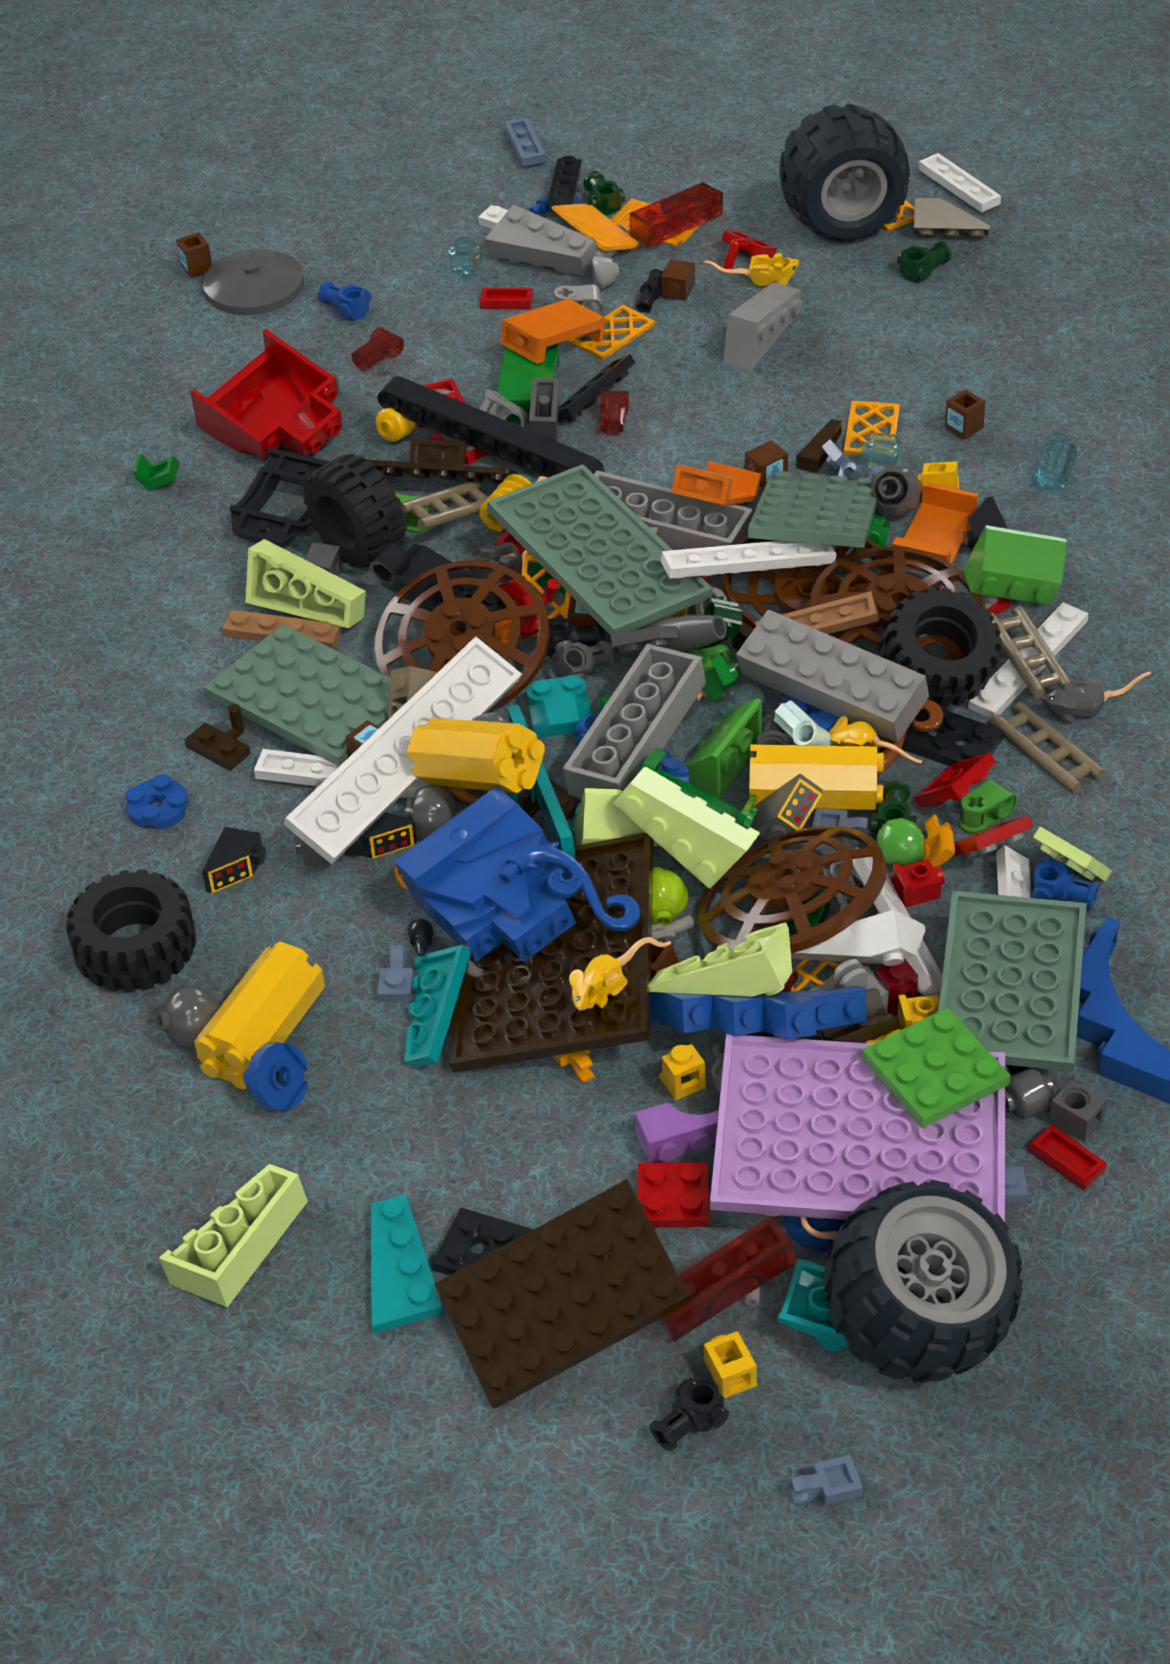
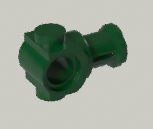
M598 171L590 172L585 177L583 184L585 189L590 191V196H588L589 205H593L604 215H611L621 210V203H625V195L622 188H619L615 182L605 181L604 176Z
M939 241L934 247L929 249L920 246L909 247L901 251L897 258V262L900 264V272L903 274L904 279L919 283L929 278L931 272L935 269V265L945 264L950 261L951 251L944 241Z
M724 596L710 599L704 615L721 616L726 623V636L699 649L720 645L722 641L730 637H736L742 626V609L739 607V603L730 602Z
M891 781L884 785L883 797L885 801L879 805L878 814L872 813L871 832L878 834L883 824L897 818H904L916 824L917 816H910L911 807L907 804L911 790L904 782ZM895 790H898V797H894Z

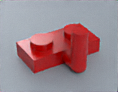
M724 230L721 239L730 244L723 265L726 269H733L738 251L749 252V257L751 258L764 254L768 255L769 258H773L777 250L776 247L740 231Z
M515 579L498 585L508 593L516 606L534 604L529 593ZM556 579L548 580L545 592L539 594L544 605L553 602L559 586V582ZM538 615L520 617V635L522 639L539 633Z

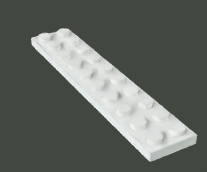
M475 637L285 818L283 824L329 863L333 864L419 779L413 775L414 761L409 760L407 755V749L414 728L419 725H426L429 723L427 721L431 718L472 720L476 716L485 714L519 681L522 673Z

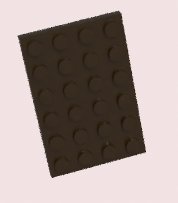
M628 1179L434 1283L493 1409L500 1407L692 1302L687 1289Z

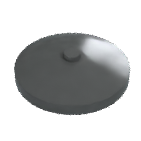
M262 249L241 251L228 255L215 262L203 277V290L207 301L213 307L223 312L236 315H257L280 309L292 302L300 294L304 285L302 268L294 258L278 251Z

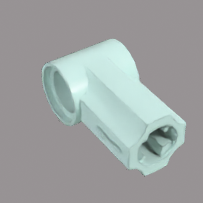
M793 701L781 703L775 710L774 721L793 738L797 745L831 746L829 732L820 727Z

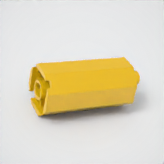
M431 718L427 721L429 723L419 725L413 730L407 749L408 758L413 760L415 768H412V772L415 777L430 785L489 791L497 786L503 792L518 793L523 789H531L534 786L545 752V746L542 741L538 740L536 733L516 723Z
M751 745L750 751H757L756 757H750L749 795H756L757 797L753 805L754 807L798 774L803 775L823 789V794L814 809L876 810V804L883 803V785H877V772H883L884 753H877V747Z
M279 941L272 948L269 946L261 953L194 1040L197 1057L202 1062L200 1068L204 1074L211 1078L218 1077L229 1081L239 1089H246L244 1073L249 1068L255 1052L266 1043L285 1042L325 988L322 968L317 963L312 967L306 961L309 955L303 949Z

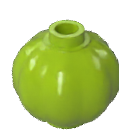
M653 867L652 923L654 925L662 924L664 927L671 924L672 920L678 918L685 910L689 901L688 891L683 880L675 872L664 870L660 867Z

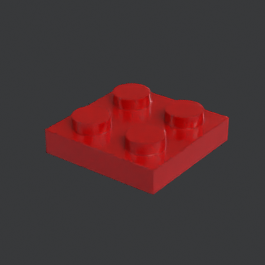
M989 752L953 763L914 796V799L920 807L931 804L937 807L949 799H952L954 802L958 801L970 792L968 787L984 780L989 775L987 771L997 762Z
M708 1162L638 1163V1199L654 1228L710 1227Z

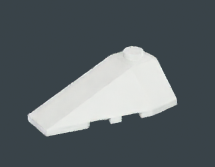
M893 909L855 921L832 938L811 948L791 954V958L838 962L857 959L860 963L894 966L903 963L904 958L916 955L925 933V925Z

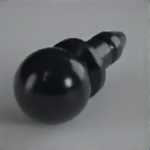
M425 919L414 920L408 928L410 943L420 957L426 954L434 934L433 926Z

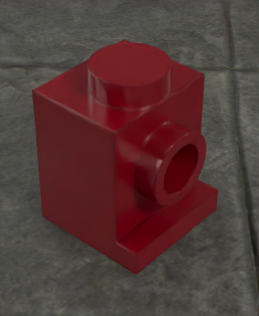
M905 958L901 964L894 966L885 965L875 969V975L888 990L887 1013L896 1016L898 1011V995L905 994L906 999L917 996L918 974Z

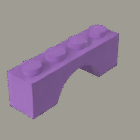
M667 1102L635 1112L636 1134L649 1163L671 1161L679 1155L692 1151L700 1152L709 1146L715 1145L719 1110L709 1114L692 1115L677 1110Z

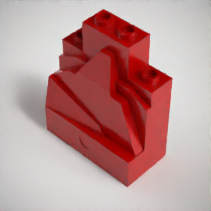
M267 329L263 331L265 350L213 394L206 398L195 389L190 392L197 427L241 454L243 451H248L250 454L255 453L261 459L269 455V448L278 449L280 444L285 445L296 454L309 457L313 453H317L322 445L331 437L337 436L343 428L341 411L331 404L336 396H338L336 378Z

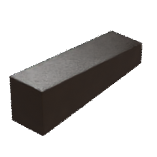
M831 419L797 455L796 469L813 473L819 472L828 457L827 452L822 446L829 439L836 444L842 434V421Z

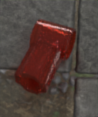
M383 327L376 328L371 334L369 342L351 353L352 362L355 363L358 369L364 372L386 356L394 359L403 351L404 340Z
M601 390L600 431L604 432L607 436H617L620 432L624 431L625 415H628L629 410L628 391Z

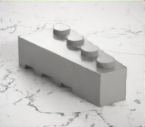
M514 204L485 238L491 259L498 260L499 258L509 259V262L517 264L525 262L537 268L551 267L558 272L584 277L591 271V259L598 255L594 239Z
M773 282L728 314L723 363L751 371L795 316L800 313L802 308L801 290Z

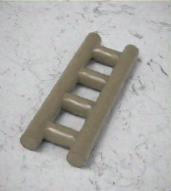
M473 480L401 503V509L405 514L411 512L419 519L417 521L418 529L425 530L479 512L481 505L488 497L480 491L481 482ZM468 494L475 502L469 503L462 495ZM449 500L456 508L450 509L443 501ZM430 506L438 514L431 515L423 508Z
M1018 606L1013 610L1014 617L999 620L994 613H991L994 617L992 623H997L1001 632L999 637L1002 640V648L1034 698L1039 699L1045 695L1043 688L1059 684L1063 690V683L1069 682L1073 685L1023 607ZM1022 627L1026 635L1011 639L1007 630ZM1034 646L1038 655L1023 658L1019 649ZM1046 665L1051 674L1036 677L1031 668Z
M1021 701L1014 707V711L1017 713L1015 716L1005 720L999 714H996L990 721L994 727L1004 730V735L1073 793L1078 792L1082 787V784L1078 781L1080 778L1090 773L1099 780L1105 775V770ZM1028 722L1038 731L1025 737L1016 728ZM1047 739L1058 747L1048 754L1036 746ZM1069 756L1079 765L1067 772L1057 762Z

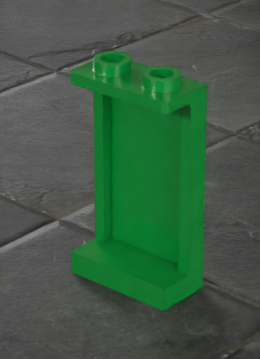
M558 343L546 347L545 361L539 364L505 347L497 393L523 408L528 415V421L532 378H555L556 367H559ZM510 414L508 421H520V418L515 414Z
M656 747L643 762L640 771L644 767L649 768L680 786L681 792L692 798L697 796L706 801V806L721 815L725 812L736 819L735 823L748 830L758 811V808L753 806L757 797L751 795L744 808L740 809L659 769L666 752Z

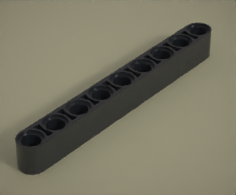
M394 376L378 393L377 400L382 408H393L403 418L458 441L466 442L470 446L544 477L554 476L582 464L593 474L596 471L604 472V466L601 461L593 456L403 377Z

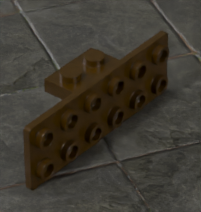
M411 438L409 462L365 459L372 462L377 470L386 473L388 476L402 477L403 472H407L408 475H413L416 478H429L430 473H432L434 476L440 477V479L456 480V475H462V478H467L468 481L479 480L482 482L483 477H489V480L502 483L508 475H518L517 472L510 468L465 466L467 443L463 441Z

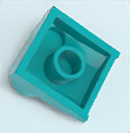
M570 675L538 680L530 684L527 691H525L533 731L538 739L575 733L577 723L580 720L583 721L586 714L592 715L587 695V685L581 677Z
M797 1258L777 1322L815 1337L817 1343L826 1350L841 1351L846 1347L848 1348L849 1342L842 1333L836 1334L829 1318L828 1311L831 1302L825 1299V1266Z

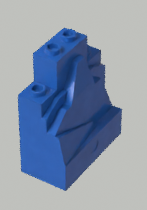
M497 786L394 861L414 902L459 945L463 944L471 951L470 956L475 961L480 960L503 942L525 962L576 924L567 902L563 898L554 896L547 889L548 876L552 871L562 869L561 867L550 863L536 864L538 865L536 869H525L522 874L516 875L509 884L500 879L499 874L506 867V861L518 850L529 846L551 843L546 839L542 828ZM564 870L563 878L565 880L571 879L567 871Z

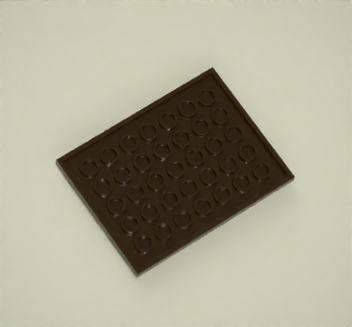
M647 833L574 846L575 860L589 874L607 915L620 919L625 914L624 910L618 906L606 907V900L613 895H628L638 903L640 917L633 928L622 932L608 929L597 918L586 896L580 889L573 897L564 899L571 910L576 924L525 962L503 942L478 961H475L471 956L469 957L453 1012L449 1065L453 1072L650 1040L651 992L649 990V983L651 982L652 944L646 943L642 945L631 960L621 967L628 983L616 996L609 994L607 996L608 1001L603 1008L595 1004L593 1008L579 1011L574 1005L572 987L569 982V976L574 970L578 969L584 972L588 964L595 957L610 955L614 958H619L638 940L652 937L654 840Z

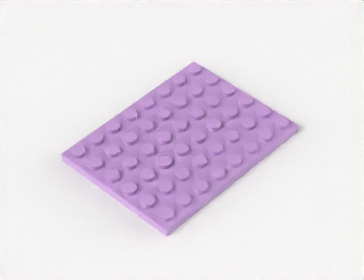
M726 1034L710 1210L847 1220L862 1202L876 1197L879 1192L889 1187L911 1181L920 1185L925 1181L930 1182V1180L949 1183L950 1188L960 1192L970 1191L983 1199L981 1203L993 1214L998 1213L1005 1222V1087L922 1128L862 1059V1049L872 1044L807 1039L785 1040L777 1037L732 1036ZM990 1052L1005 1069V1053Z

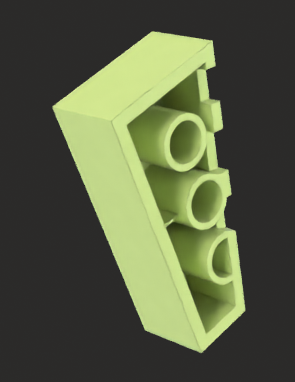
M266 539L248 548L245 603L321 622H328L329 624L350 628L364 618L365 590Z
M644 767L613 802L616 807L709 889L737 862L760 834V832L751 827L747 830L735 823L736 819L724 812L721 815L707 807V802L697 796L692 798L681 792L680 786L647 767Z
M271 1164L261 1170L235 1193L237 1198L229 1205L219 1206L210 1214L211 1220L198 1231L192 1229L182 1237L184 1243L176 1250L171 1252L168 1249L159 1257L169 1283L177 1288L228 1307L308 1202L298 1174Z

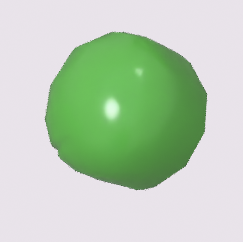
M897 818L887 821L879 829L876 842L881 848L885 862L889 867L893 868V864L896 863L905 866L920 862L925 854V837L913 821Z

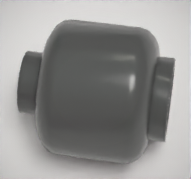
M1033 1068L1011 1075L1010 1085L1005 1087V1110L1007 1112L1012 1111L1020 1119H1027L1048 1110L1051 1096L1054 1093V1087L1048 1075L1040 1073Z

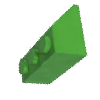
M985 525L963 569L970 592L1051 605L1062 584L1066 539Z
M755 698L730 710L721 721L716 722L713 732L707 740H702L696 754L692 759L689 758L685 762V766L689 771V784L721 798L750 760L751 745H757V736L762 733V700Z

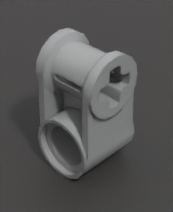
M595 285L560 286L554 290L556 302L569 298L599 315L603 312L601 292Z
M486 389V397L479 408L480 410L508 421L510 414H515L520 418V426L523 428L526 426L528 415L523 408L507 400L496 391Z

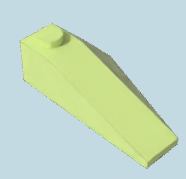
M584 789L574 824L576 846L646 833L613 804L622 793L621 790ZM654 840V847L658 846L659 844Z
M781 923L747 934V941L733 948H729L727 943L717 947V950L709 953L703 960L699 956H694L659 970L649 983L650 992L749 997L763 993L766 996L777 994L784 989L785 983L792 974L790 938L787 923Z

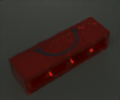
M702 182L630 213L629 236L650 247L715 219L723 214V192Z
M772 1215L679 1274L692 1302L659 1319L674 1342L796 1263L797 1259L792 1242Z

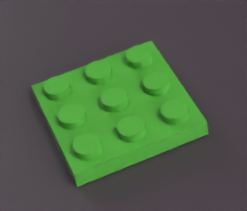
M948 1007L862 1049V1059L922 1128L1010 1085L1011 1075Z

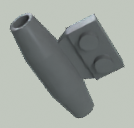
M685 615L655 621L634 631L611 635L612 647H617L623 657H638L646 644L680 652H689L723 639L726 636L727 629L724 619L719 615Z

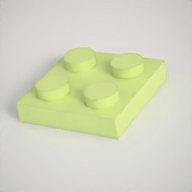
M1041 826L1033 836L1042 843L1039 848L1040 850L1071 867L1091 881H1093L1095 876L1106 881L1112 872L1111 869L1092 856Z

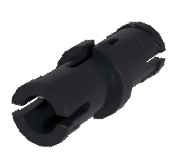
M652 269L647 282L643 283L640 289L641 295L636 303V309L639 312L649 313L654 301L659 298L661 294L662 270Z

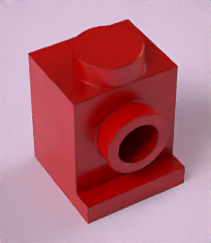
M929 859L901 866L899 863L893 864L892 885L905 908L941 897V885L945 883V879L940 866L933 867Z

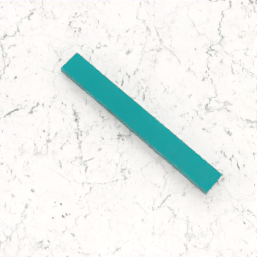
M517 704L507 706L509 722L521 724L528 728L520 707ZM541 763L534 784V793L554 842L559 843L557 849L564 851L575 859L573 835L545 767Z

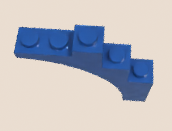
M1107 917L1101 928L1095 927L1089 947L1087 949L1083 948L1077 1037L1100 1046L1096 1055V1060L1100 1061L1098 1075L1170 1104V1050L1149 1036L1130 1017L1117 996L1111 980L1109 959L1117 944L1120 921Z
M858 985L826 990L779 992L771 996H766L763 993L753 997L651 992L650 1019L682 1033L715 1028L732 1036H740L765 1031L788 1040L816 1035V1030L866 1022V988Z

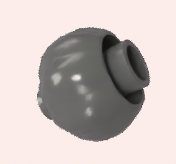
M890 464L885 466L883 470L876 472L871 479V496L877 498L876 510L884 516L890 515L895 518L903 517L918 506L922 486L910 468Z
M427 785L416 790L415 798L407 797L404 817L415 821L416 837L424 840L461 813L463 809L457 808L455 798L449 790L438 785Z
M184 986L176 988L165 998L162 1011L157 1012L156 1021L158 1029L161 1032L165 1031L170 1041L184 1048H195L194 1040L218 1011L220 1005L216 999L212 1000L209 992L200 987Z

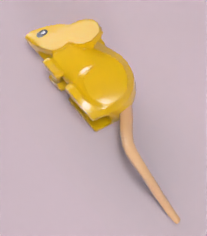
M777 253L773 258H769L766 254L753 256L749 269H724L711 261H703V263L710 264L725 274L746 275L757 286H768L773 282L786 286L795 273L799 260L792 258L782 259V254Z
M841 716L829 730L831 746L885 747L913 762L922 763L921 760L908 755L897 746L880 741L876 730L866 721L848 724V717Z
M652 937L642 938L619 958H614L610 955H600L588 964L584 972L578 969L574 970L569 976V982L572 987L573 1002L576 1008L582 1011L593 1008L595 1004L603 1008L608 1001L607 996L609 994L616 996L628 983L621 967L631 960L642 945L650 943L658 947H666L671 942L662 943Z

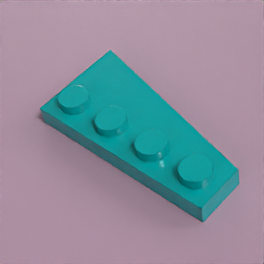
M463 944L428 953L422 957H414V966L418 969L417 976L412 978L411 989L416 993L415 1001L410 1003L409 1015L413 1017V1023L407 1028L404 1062L411 1068L415 1069L438 1063L471 951Z
M406 1194L371 1203L373 1334L444 1314Z

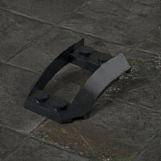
M269 448V457L265 465L261 466L247 493L236 505L230 506L231 524L234 534L239 538L255 542L266 539L284 548L312 525L311 518L308 517L306 511L298 520H292L260 512V510L273 495L280 480L305 486L308 476L330 461Z

